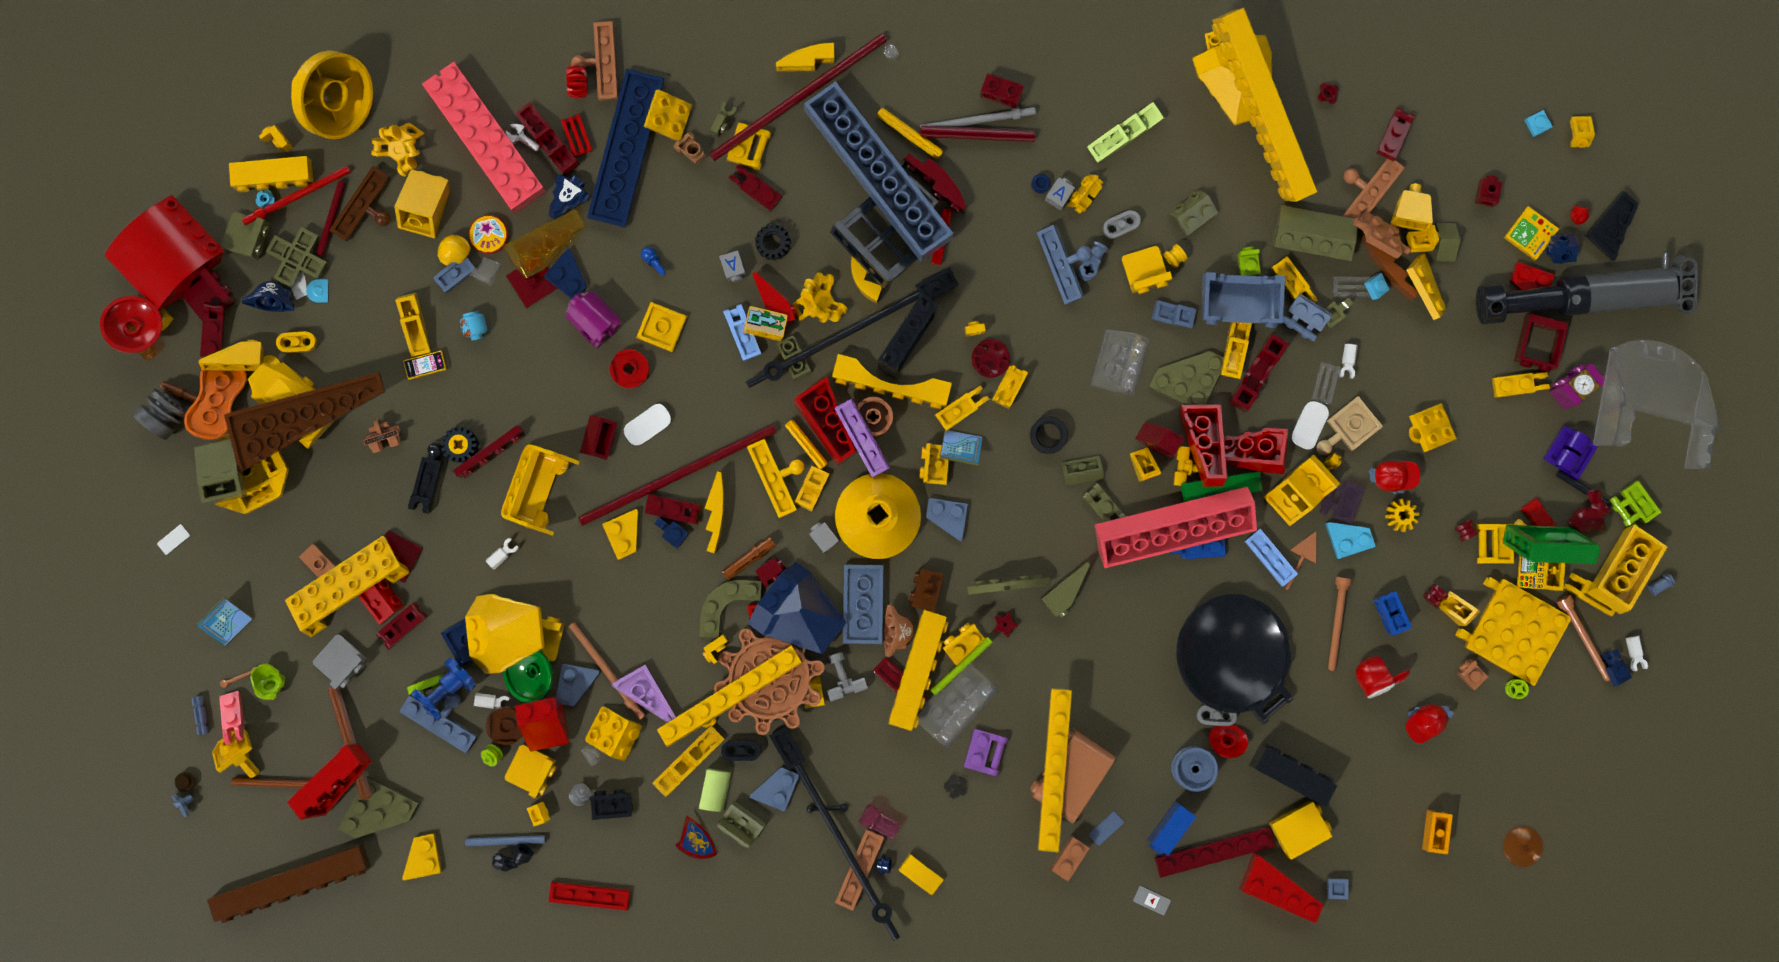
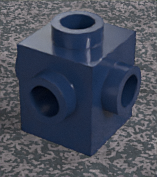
M1574 234L1550 236L1549 244L1546 246V254L1550 256L1553 264L1577 261L1579 244Z

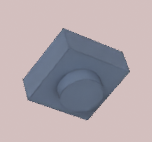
M1327 878V898L1348 899L1349 879Z

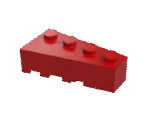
M827 377L794 398L793 403L837 466L855 454L856 451L851 438L834 409L837 407V403Z
M359 744L343 746L337 755L287 801L288 805L300 820L326 816L370 765L372 760Z

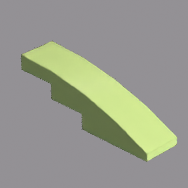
M1152 102L1140 112L1135 113L1123 123L1112 128L1087 146L1097 163H1099L1165 118L1155 103Z

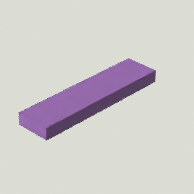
M853 398L835 407L834 409L871 477L889 469L888 462Z

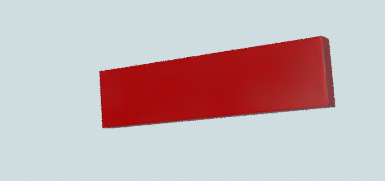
M554 881L551 882L549 902L625 911H628L630 890Z

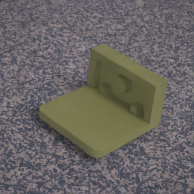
M233 212L221 247L258 260L263 251V244L269 234L271 224L257 217L254 222L245 226L241 219L247 215Z

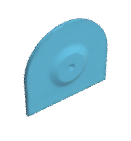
M316 279L308 284L306 293L311 301L317 303L328 302V279Z

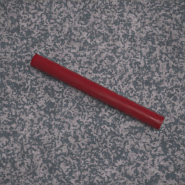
M338 181L316 252L318 256L324 257L331 234L329 230L334 224L345 188V182Z

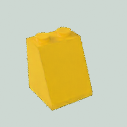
M411 169L394 206L398 228L436 238L450 192L449 180L441 176H433L423 171Z

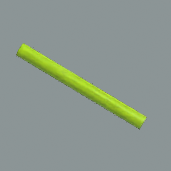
M987 637L930 691L936 696L993 643L992 640Z

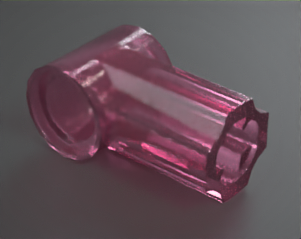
M869 804L858 821L863 826L876 830L892 840L901 825L883 815V812Z

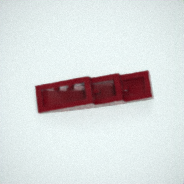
M530 102L515 113L564 176L579 165L576 158Z

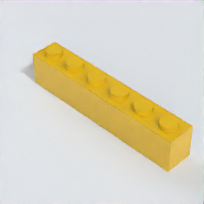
M926 610L922 611L888 724L909 731L917 727L919 717L916 715L918 709H922L925 698L922 696L924 689L928 690L931 679L928 676L930 671H934L937 663L934 657L936 652H940L943 641H940L942 633H946L949 623L945 622L947 617Z

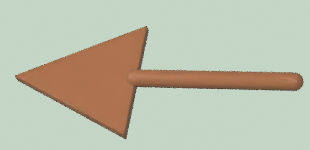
M1316 531L1290 550L1301 556L1294 569L1296 572H1298L1305 558L1316 564ZM1294 578L1287 583L1286 590H1289Z

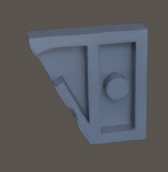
M929 498L926 518L958 541H962L968 504Z
M562 664L555 699L561 704L575 706L600 674V670Z
M781 767L758 787L749 798L785 812L799 775L796 772Z

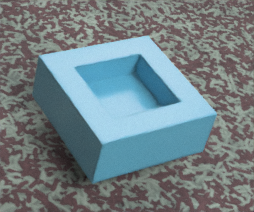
M1544 110L1524 120L1533 137L1552 128Z
M1382 273L1375 274L1364 283L1372 300L1379 299L1390 290Z

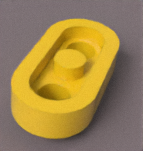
M310 332L282 333L277 337L276 346L285 353L310 352L316 348L317 338ZM310 339V344L306 346L305 340ZM290 340V346L286 347L285 342Z

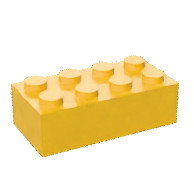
M1635 524L1625 528L1587 592L1619 614L1631 611L1668 546Z

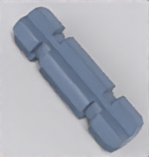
M193 697L191 700L192 706L195 707L193 712L195 724L198 725L196 727L197 734L209 733V727L206 725L208 721L206 709L203 707V704H205L204 697Z

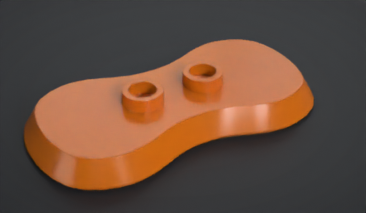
M201 370L198 397L187 410L184 417L185 428L190 434L206 440H215L223 437L228 432L224 414L231 413L234 399L244 388L247 381L246 371Z

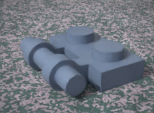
M1299 293L1288 308V311L1294 315L1290 318L1284 314L1283 323L1290 330L1293 328L1299 332L1304 339L1308 338L1314 342L1318 335L1312 332L1313 328L1321 332L1332 317V314ZM1300 318L1308 325L1304 327L1297 320Z

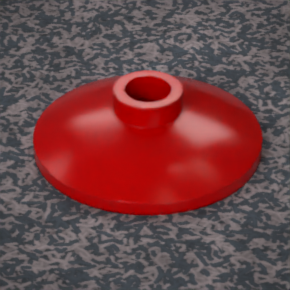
M1234 724L1231 726H1215L1210 731L1209 744L1218 755L1225 758H1237L1245 753L1248 747V738L1245 732Z

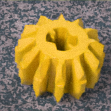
M1398 499V504L1392 501V508H1386L1390 514L1385 515V518L1391 519L1387 525H1394V531H1398L1400 528L1401 532H1406L1407 528L1409 530L1413 529L1412 523H1418L1414 516H1419V512L1414 513L1413 511L1417 506L1413 505L1410 507V500L1404 503L1403 499ZM1399 512H1404L1405 519H1400Z

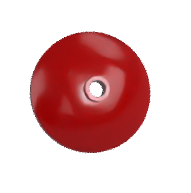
M124 296L112 301L106 306L100 317V331L104 340L113 349L123 353H139L149 349L157 342L162 332V318L158 309L150 301L138 296ZM135 326L136 330L130 331L129 328Z

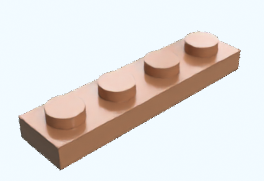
M866 829L854 856L866 878L884 839V836ZM851 866L835 903L853 911L863 887Z

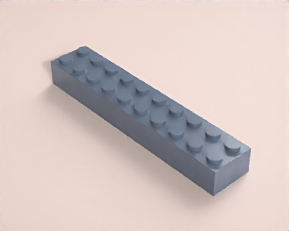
M836 81L804 103V112L920 262L952 240L953 232Z

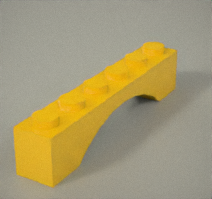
M840 354L837 355L832 379H835L837 384H855L854 388L866 390V387L874 389L873 392L876 394L884 395L886 392L892 394L893 398L903 400L904 397L910 398L912 403L920 405L923 402L930 403V407L940 410L942 407L946 408L952 385L950 382L934 378L914 385L891 384L870 374L856 358Z

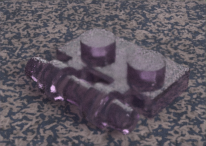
M1344 481L1343 487L1338 486L1326 495L1324 500H1321L1319 513L1327 516L1328 510L1332 509L1334 510L1332 518L1352 524L1365 487ZM1335 492L1340 494L1337 504L1331 502Z

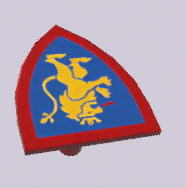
M686 816L680 841L675 845L676 849L696 859H709L716 856L715 846L708 833L695 820Z

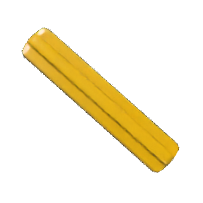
M790 420L785 424V427L819 469L824 468L828 464L796 422Z

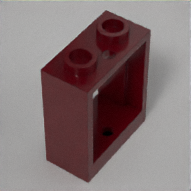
M1534 314L1525 316L1514 361L1519 362V365L1522 367L1531 368V366L1539 368V371L1547 373L1558 369L1569 323ZM1531 326L1556 332L1549 363L1524 357Z

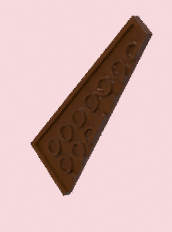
M377 372L224 414L238 471L242 472L385 393L381 373Z

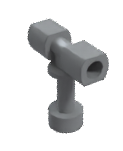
M843 652L828 656L830 664L834 663L840 682H837L838 687L827 690L830 702L843 698L845 694L857 693L868 689L864 677L852 681V678H847L841 661L845 659Z

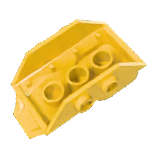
M284 362L278 365L262 363L248 378L252 390L251 398L259 405L315 390L312 380L307 376L303 378ZM333 422L299 441L309 449Z

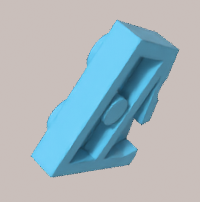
M1332 522L1325 523L1337 559L1376 547L1370 528Z

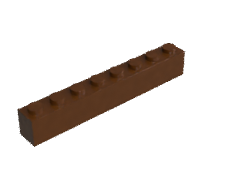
M362 844L207 899L214 922L221 920L222 923L233 920V916L239 913L241 917L253 913L252 909L259 907L260 910L271 907V902L278 900V903L288 901L293 894L297 893L299 897L308 894V889L316 887V890L325 888L330 881L334 880L336 884L347 880L346 876L353 874L354 877L366 873L365 869L371 866Z

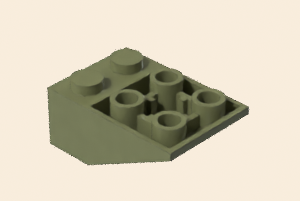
M230 439L194 447L197 484L202 504L212 505L247 496L243 474L238 471Z

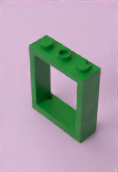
M1506 525L1503 544L1529 562L1597 564V558L1600 555V545L1572 527Z

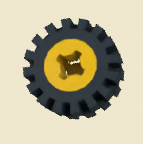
M462 427L451 428L452 430L446 431L447 434L445 436L443 435L441 450L449 460L464 463L474 456L476 451L478 452L479 448H477V445H479V442L472 431Z

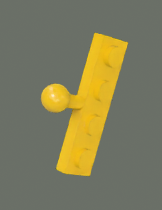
M765 439L747 446L778 517L781 518L797 511L783 478L790 474L800 475L805 469L804 463L796 459L789 464V467L779 471Z

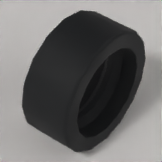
M1052 416L1037 420L1030 432L1032 445L1036 450L1044 454H1053L1061 450L1066 444L1068 437L1067 428L1064 423ZM1053 424L1059 429L1060 439L1056 445L1047 447L1039 442L1037 433L1041 426Z

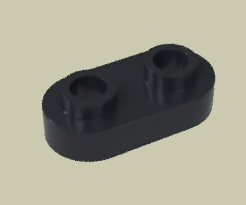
M728 741L722 746L721 753L728 761H754L760 756L761 747L755 741ZM729 747L735 748L734 754L728 752ZM749 747H753L755 749L754 754L748 753Z

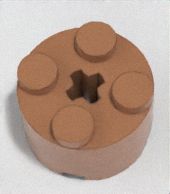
M868 397L857 405L874 438L881 437L889 431L893 422V412L886 401L879 397ZM871 413H875L877 417L879 416V419L871 422V419H868V417L871 416Z

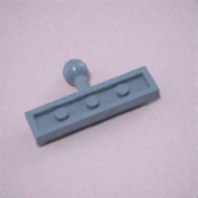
M1056 225L1037 232L1064 304L1066 305L1083 298L1084 295L1072 263L1079 260L1082 262L1090 260L1092 257L1091 249L1087 246H1082L1077 250L1076 254L1068 256Z
M457 693L453 695L448 694L445 697L446 705L439 712L442 718L438 721L432 715H429L422 706L424 705L420 701L418 702L412 695L408 696L399 711L464 753H468L477 738L476 734L448 717L451 710L460 705L461 698Z

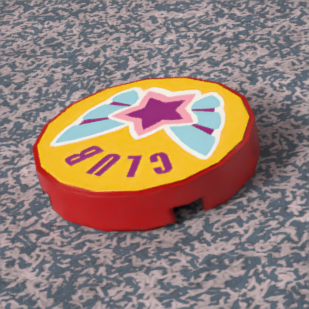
M483 215L471 224L469 240L472 246L479 252L495 254L501 251L507 243L508 229L498 217Z

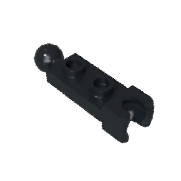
M433 442L428 446L429 458L422 457L413 493L408 504V509L415 510L417 505L422 503L423 513L429 514L431 511L433 496L443 463L437 461V457L442 454V446L437 442Z

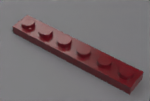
M1266 827L1173 852L1169 856L1162 855L1154 859L1159 877L1162 878L1275 846L1270 828Z

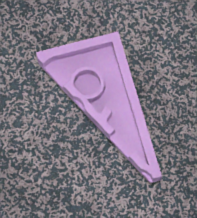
M646 665L611 684L615 689L668 723L676 718Z

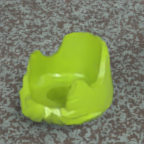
M267 663L255 667L250 675L254 694L263 700L276 699L285 684V676Z

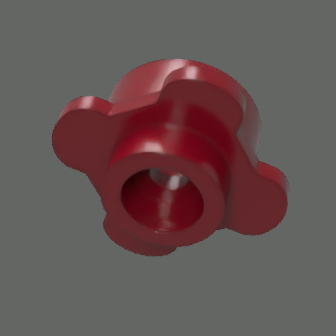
M1322 83L1319 87L1318 101L1334 104L1337 100L1335 97L1339 91L1338 87Z

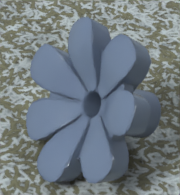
M176 794L172 795L171 797L175 801L173 802L175 808L179 807L182 815L187 817L189 815L188 804L194 801L193 797L190 794L184 798L178 797Z

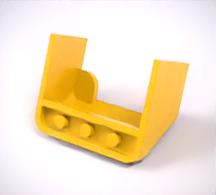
M526 445L522 451L501 509L502 518L553 536V531L545 529L549 518L547 513L543 511L555 475H562L566 472L569 462L579 465L580 461L538 446Z

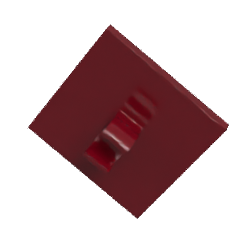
M539 255L506 275L526 308L557 290L553 284L544 278L548 269Z
M388 530L384 537H386L397 560L411 572L423 548ZM409 574L401 578L399 581L405 583Z

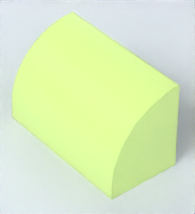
M707 769L699 809L724 812L731 772Z

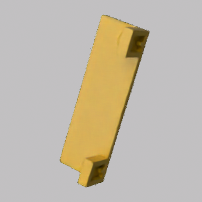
M381 536L288 597L285 602L299 630L309 637H313L328 627L323 618L384 578L394 584L410 572L405 565L397 560L386 537Z

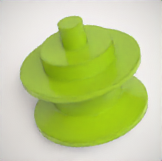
M490 744L481 752V758L485 764L493 767L503 759V754L499 747Z

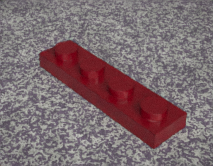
M516 425L455 468L453 472L459 478L469 477L474 473L473 469L480 465L482 467L490 462L489 458L494 454L498 456L506 450L505 447L507 445L520 441L522 439L521 435L525 432L520 426Z

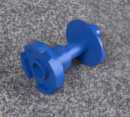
M451 657L444 662L449 672L439 680L440 685L427 697L417 689H414L411 693L418 702L420 701L424 705L422 706L423 709L437 721L442 716L434 706L448 693L453 695L462 686L470 692L476 687L474 680L464 669L457 666L458 663Z

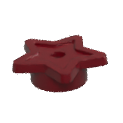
M1008 612L1004 617L994 616L997 625L993 632H1002L1009 638L1011 630L1018 627V624L1012 621L1011 613Z

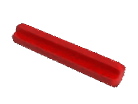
M943 208L941 218L949 227L953 211ZM945 245L933 253L932 264H942Z

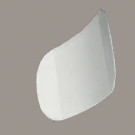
M1312 401L1304 407L1292 433V440L1296 445L1304 449H1312L1315 446L1329 415L1325 405Z
M655 404L627 423L624 427V434L631 444L641 445L670 424V414L663 405Z

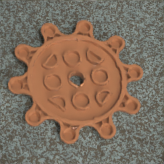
M750 629L741 630L739 633V639L742 643L741 650L738 653L723 651L719 654L718 661L728 668L729 676L726 680L715 684V693L791 645L801 659L802 664L733 706L728 713L730 721L739 722L745 716H753L756 720L755 729L760 735H766L770 731L771 723L775 719H782L787 727L791 729L797 728L800 724L797 708L804 703L816 706L821 701L820 694L811 689L810 680L824 672V664L821 661L806 660L804 656L806 649L766 636L764 638H757Z

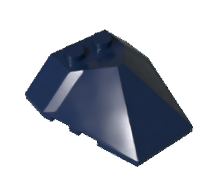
M794 562L779 575L759 601L748 625L763 636L823 655L846 625V622L812 573L797 562Z

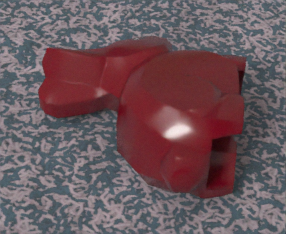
M1589 490L1587 496L1592 505L1590 507L1578 508L1573 513L1571 519L1567 521L1570 527L1580 533L1596 529L1605 530L1604 515L1609 514L1610 511L1608 505L1602 501L1601 490Z

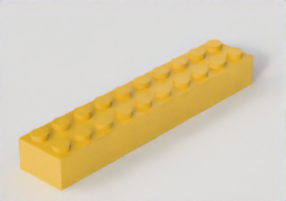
M1236 9L1213 19V32L1216 36H1219L1221 41L1219 43L1220 49L1227 56L1228 69L1234 73L1236 78L1234 80L1235 86L1242 93L1243 98L1241 100L1245 109L1248 108L1250 113L1249 121L1257 130V141L1260 145H1263L1265 150L1263 155L1266 162L1271 165V175L1274 181L1278 182L1280 197L1285 201L1297 202L1317 193L1245 9Z

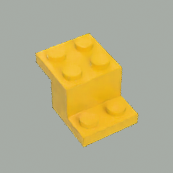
M1312 455L1291 471L1264 498L1285 522L1291 526L1314 509L1340 483L1318 458Z

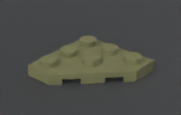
M1208 351L1161 367L1156 370L1148 387L1184 405H1206L1221 373L1223 357Z
M366 776L372 797L361 800L357 792L338 830L353 838H358L408 822L413 817L419 802Z

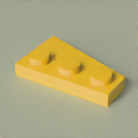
M1424 252L1414 259L1406 271L1431 317L1435 320L1443 315L1446 308Z

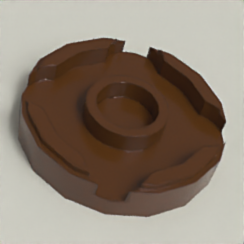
M498 707L487 717L486 732L495 743L505 746L512 745L523 736L518 726L514 707Z

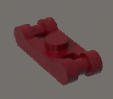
M416 602L410 604L376 633V636L386 643L385 646L388 650L394 647L403 637L428 617L418 609L419 606ZM411 613L416 617L413 621L407 617ZM390 630L395 634L393 638L388 635Z

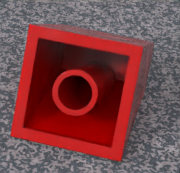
M550 698L515 706L518 726L530 752L570 744L564 706L557 699Z

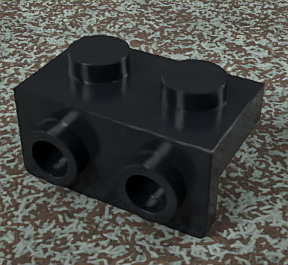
M626 789L614 790V794H606V791H596L594 795L589 796L592 820L632 817L631 792L626 793Z

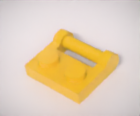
M738 122L734 136L749 125ZM764 129L759 130L730 150L727 161L760 170L763 152L767 140L770 139L772 133ZM755 136H759L760 140L753 160H748Z
M1476 524V529L1479 532V558H1477V564L1514 563V551L1503 544L1506 525L1513 524ZM1486 530H1492V557H1487Z

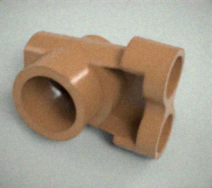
M688 132L681 140L674 144V148L679 154L683 153L693 163L698 165L706 158V154L696 142L697 138L691 132Z

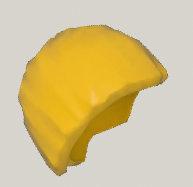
M449 235L440 242L437 256L440 262L446 266L452 262L460 264L469 255L471 247L464 237Z

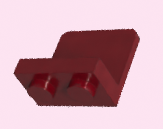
M207 268L199 272L203 278L182 296L202 322L204 302H211V305L225 304L226 310L237 301L232 295L234 292L220 281V275L215 270L211 271ZM211 312L210 318H217V313Z

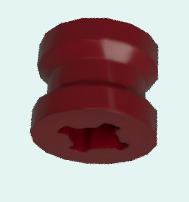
M1472 519L1454 527L1455 531L1460 534L1459 539L1461 542L1479 534L1478 530L1473 527L1474 522Z
M1436 584L1431 586L1429 592L1423 594L1425 600L1435 608H1439L1441 602L1449 597Z

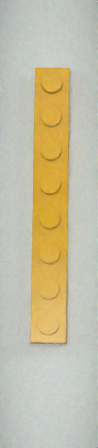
M791 645L663 725L657 731L665 745L669 747L801 665L802 661Z
M1051 689L1038 850L1059 852L1071 690Z

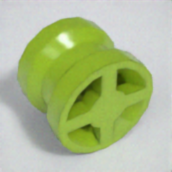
M1511 679L1505 685V692L1511 698L1522 699L1528 695L1529 687L1523 680Z

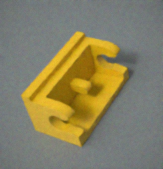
M1014 365L1009 366L992 401L1009 409L1028 372L1021 371Z

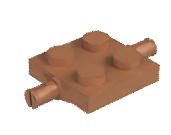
M1367 213L1363 217V221L1359 218H1355L1353 221V225L1364 232L1366 242L1396 259L1401 256L1402 252L1407 255L1411 251V247L1400 241L1399 229L1393 224L1390 225L1384 222L1379 216Z

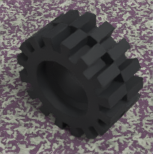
M774 223L773 225L766 224V227H761V230L757 232V237H755L756 248L760 255L767 260L772 259L776 261L778 258L780 260L790 250V236L783 226H778ZM768 236H778L781 240L780 246L776 249H769L765 244Z

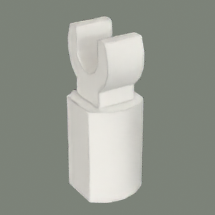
M1344 345L1343 368L1339 371V377H1343L1344 371L1347 370L1350 373L1349 379L1354 378L1355 370L1353 366L1356 362L1358 345Z
M512 538L505 540L504 547H499L485 560L493 570L500 566L509 557L510 553L519 550L520 547L518 545L513 549L509 548V543L513 540Z
M1640 636L1625 638L1629 656L1632 658L1630 664L1632 671H1638L1637 663L1639 662L1642 665V669H1648V664L1643 659L1644 653Z
M476 693L474 706L494 709V707H501V701L509 700V697L501 696L500 698H495L496 695Z

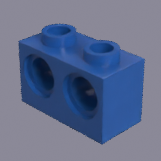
M1396 591L1388 592L1373 599L1388 635L1394 636L1412 628Z

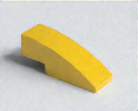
M834 43L817 44L799 49L777 61L776 70L815 71V63H835Z
M417 293L397 297L395 301L411 357L431 352Z

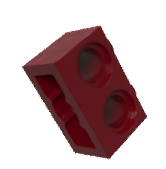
M987 73L980 97L1017 108L1024 85Z

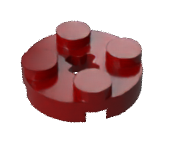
M625 349L615 355L610 363V375L619 386L633 389L647 381L649 363L640 352L633 349ZM627 364H631L632 367L635 366L632 374L624 371L627 368Z

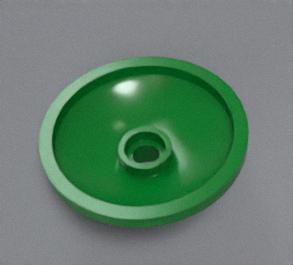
M539 650L533 655L520 660L516 665L508 667L503 672V678L508 690L515 698L525 703L540 701L547 696L552 687L553 672L547 656L543 651Z

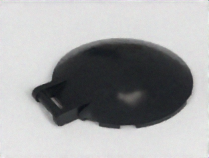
M1227 594L1211 598L1192 611L1179 633L1176 657L1181 678L1196 699L1204 705L1221 712L1242 713L1251 711L1263 725L1284 704H1289L1293 700V697L1283 685L1291 663L1289 636L1284 624L1269 606L1246 595ZM1279 693L1281 697L1263 712L1261 708Z

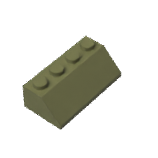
M1281 205L1272 244L1278 248L1352 261L1357 237V227L1353 225L1355 218Z

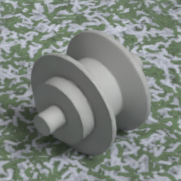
M585 784L574 785L569 793L570 801L577 806L585 805L589 796H591V791Z

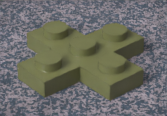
M303 227L298 231L292 244L274 235L266 250V253L282 261L274 279L293 288L303 271L319 280L328 262L311 254L320 236Z

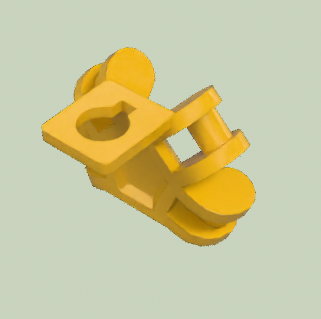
M411 123L400 127L392 125L389 128H380V137L372 138L374 149L371 150V155L391 157L398 163V173L401 176H407L411 169L414 170L417 167V161L414 156L419 155L420 152L416 150L414 143H416V139L424 135V132ZM407 129L415 131L416 134L407 132ZM382 145H388V150L382 149Z
M816 273L814 280H805V288L801 291V297L792 303L796 309L799 321L810 315L813 318L815 316L818 317L822 323H825L827 319L838 322L841 319V315L847 313V307L843 303L835 302L830 293L834 282L832 274L824 276L823 273ZM799 304L804 305L803 314L799 310Z

